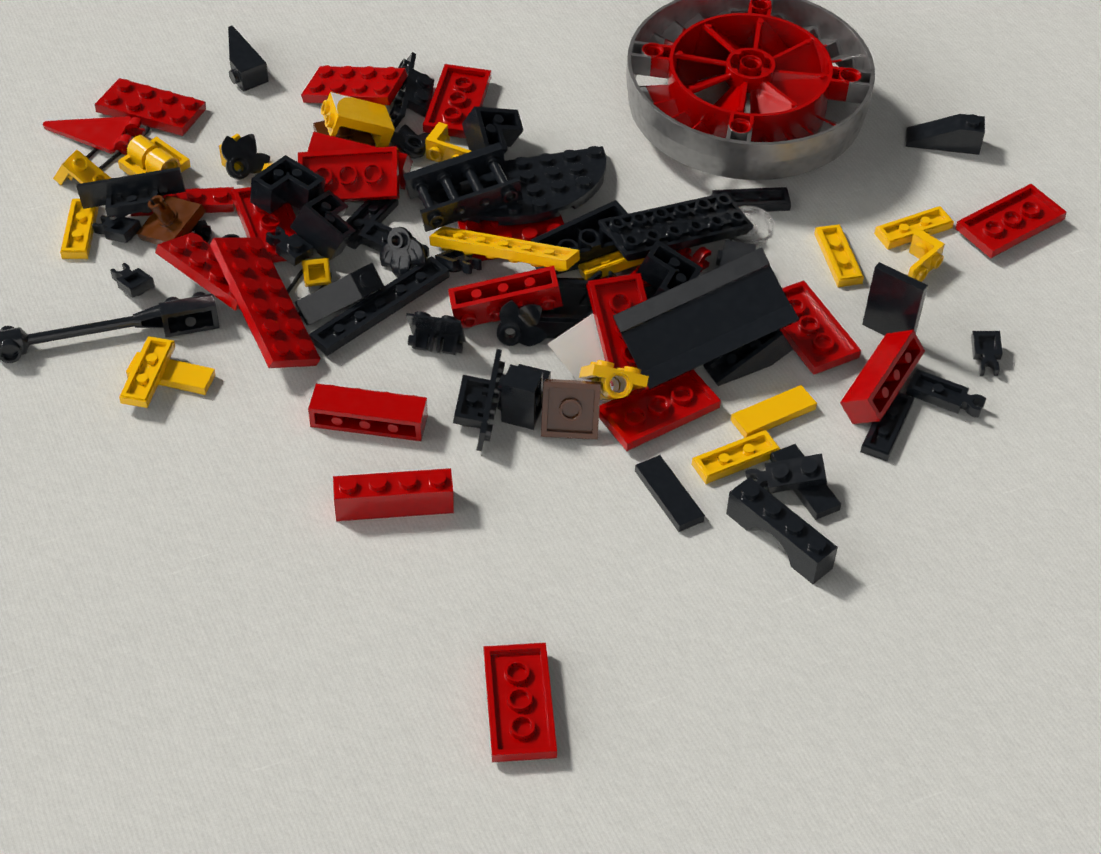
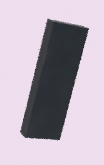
M787 187L712 190V195L726 192L743 213L790 211L791 209Z
M398 199L365 201L346 220L356 230L347 246L356 250L361 244L358 238L361 231L372 220L382 223L399 205Z
M900 392L897 394L882 419L878 422H872L862 444L861 453L888 461L912 408L915 397Z
M796 444L772 452L770 460L771 462L804 457V454ZM827 484L793 490L815 520L837 512L841 508L840 501Z
M661 455L635 465L636 474L678 532L704 522L705 515Z

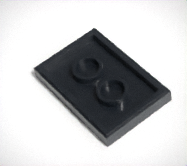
M879 262L874 268L862 325L884 336L887 333L914 330L916 333L928 285Z

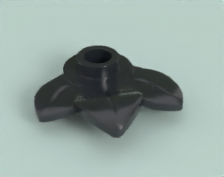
M404 124L398 132L393 133L390 142L400 147L410 158H420L426 152L425 139L430 133L426 132L417 135L408 125Z
M254 134L245 135L237 142L230 136H226L222 142L221 152L226 159V171L234 179H244L249 173L258 174L262 171L264 163H269L270 161L269 155L257 153ZM235 163L241 166V171L235 170Z
M395 227L389 232L388 242L382 246L380 251L381 266H390L393 274L398 278L409 271L411 263L418 265L426 264L424 248L419 241L413 239L410 231L404 227ZM398 236L400 237V244L397 241Z
M513 300L504 304L499 313L501 323L498 325L496 332L498 340L506 346H514L518 343L525 346H534L541 343L548 336L542 328L537 326L541 318L542 307L536 304H527L519 308ZM507 329L515 330V332L511 335L507 334L505 331Z

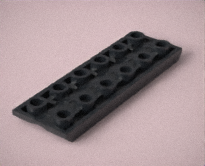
M726 192L601 219L598 222L627 261L645 258L656 240L676 251L745 235L754 226Z

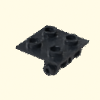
M417 311L415 314L406 313L413 334L408 337V346H412L413 349L426 351L429 340L428 350L432 352L435 338H438L437 353H440L441 349L442 353L456 355L457 353H462V342L466 343L462 323L457 318L444 315L441 318L432 317L430 314Z

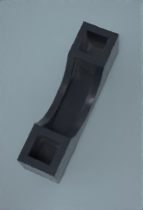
M751 477L729 492L726 514L746 531L753 527H758L772 534L786 551L790 566L811 584L816 583L833 569L838 547Z

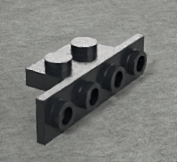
M414 52L410 54L407 60L403 59L398 67L405 68L408 77L392 101L394 106L389 116L394 129L405 117L407 108L425 117L431 103L434 80L414 69L416 59Z
M180 167L81 183L76 186L83 209L105 205L108 218L115 216L122 218L139 212L150 213L153 211L148 207V202L151 201L155 205L151 200L152 197L186 192Z
M496 349L490 380L468 375L462 376L453 423L480 429L477 451H482L484 440L490 441L493 424H488V419L494 420L497 403H493L492 399H498L500 392L498 391L499 382H496V378L501 377L505 362L500 361L502 353L500 349Z

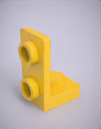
M438 122L425 139L426 159L435 162H441L471 152V150L449 144L448 125Z
M76 150L62 163L53 179L62 185L67 179L71 181L76 179L81 184L111 179V177L80 151Z
M918 229L913 234L909 253L919 258V260L910 267L908 276L922 282L933 268L937 269L943 262L944 256L942 253L945 244L923 230Z

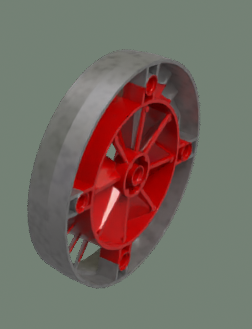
M674 0L653 12L635 31L628 48L626 81L632 117L643 135L660 151L686 166L709 174L733 179L771 180L797 176L823 167L838 158L852 145L860 132L870 107L875 82V67L869 48L859 34L840 17L808 0ZM637 75L666 78L667 85L639 86L636 77ZM719 75V76H716V77H712V78H709V79H705V80L699 81V80H701V79H704V78H707V77H710V76ZM723 81H726L730 86V89L714 105L694 94ZM747 93H750V113H744ZM828 99L860 103V106L841 123L825 118ZM823 121L833 126L830 129L820 132L823 125Z

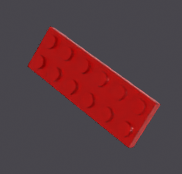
M213 238L210 247L268 368L317 366L321 358L261 238Z

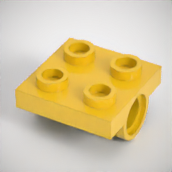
M143 135L134 137L128 144L127 155L118 160L119 168L128 175L180 167L182 173L191 167L189 158L160 138L155 137L149 140Z
M602 360L591 362L590 365L583 366L580 370L579 378L601 382L600 400L624 398L633 389L647 387L649 376L640 374L641 369L628 366L615 369L613 368L614 363ZM610 381L614 384L613 390L610 387Z

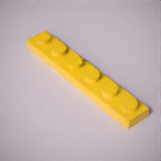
M446 226L441 227L429 236L430 246L441 247L442 250H458L468 255H485L489 259H507L511 263H529L533 267L554 266L556 271H566L580 260V253L577 249Z

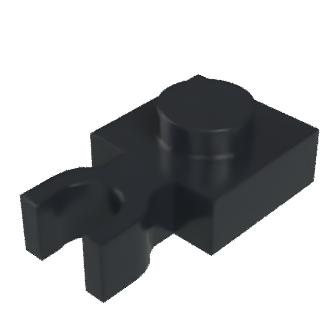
M104 215L100 217L101 224H92L96 234H105L106 239L123 243L130 241L141 228L140 221L137 219L117 217L115 220H112Z
M279 226L276 227L275 235H272L270 232L266 233V242L276 246V253L294 266L313 255L314 246L295 233L289 237L285 234V230Z
M448 250L435 255V259L447 267L450 272L463 270L464 273L470 275L472 274V269L482 270V260L472 258V254H464L463 251Z
M123 263L122 271H116L114 268L110 270L112 279L117 281L118 288L132 298L140 296L145 291L155 287L153 277L140 268L131 271L130 266Z
M972 331L973 360H982L979 367L980 376H984L985 367H991L994 371V376H998L1000 369L997 360H1001L1003 354L1000 331Z

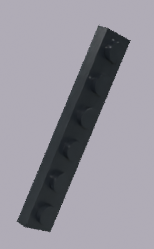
M431 256L426 259V264L415 266L385 285V287L311 332L309 336L313 344L328 356L448 279L450 271Z

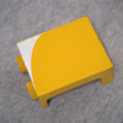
M330 92L328 99L322 103L321 114L324 117L325 127H327L330 136L336 137L339 127L343 126L372 133L376 147L389 146L395 129L385 105Z

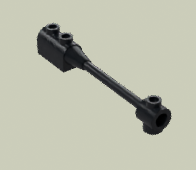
M197 292L189 298L169 297L165 302H160L159 305L137 312L133 316L27 334L21 327L4 326L0 329V359L5 363H14L21 358V355L26 354L29 346L33 344L134 326L135 328H164L165 338L218 329L220 326L214 295Z

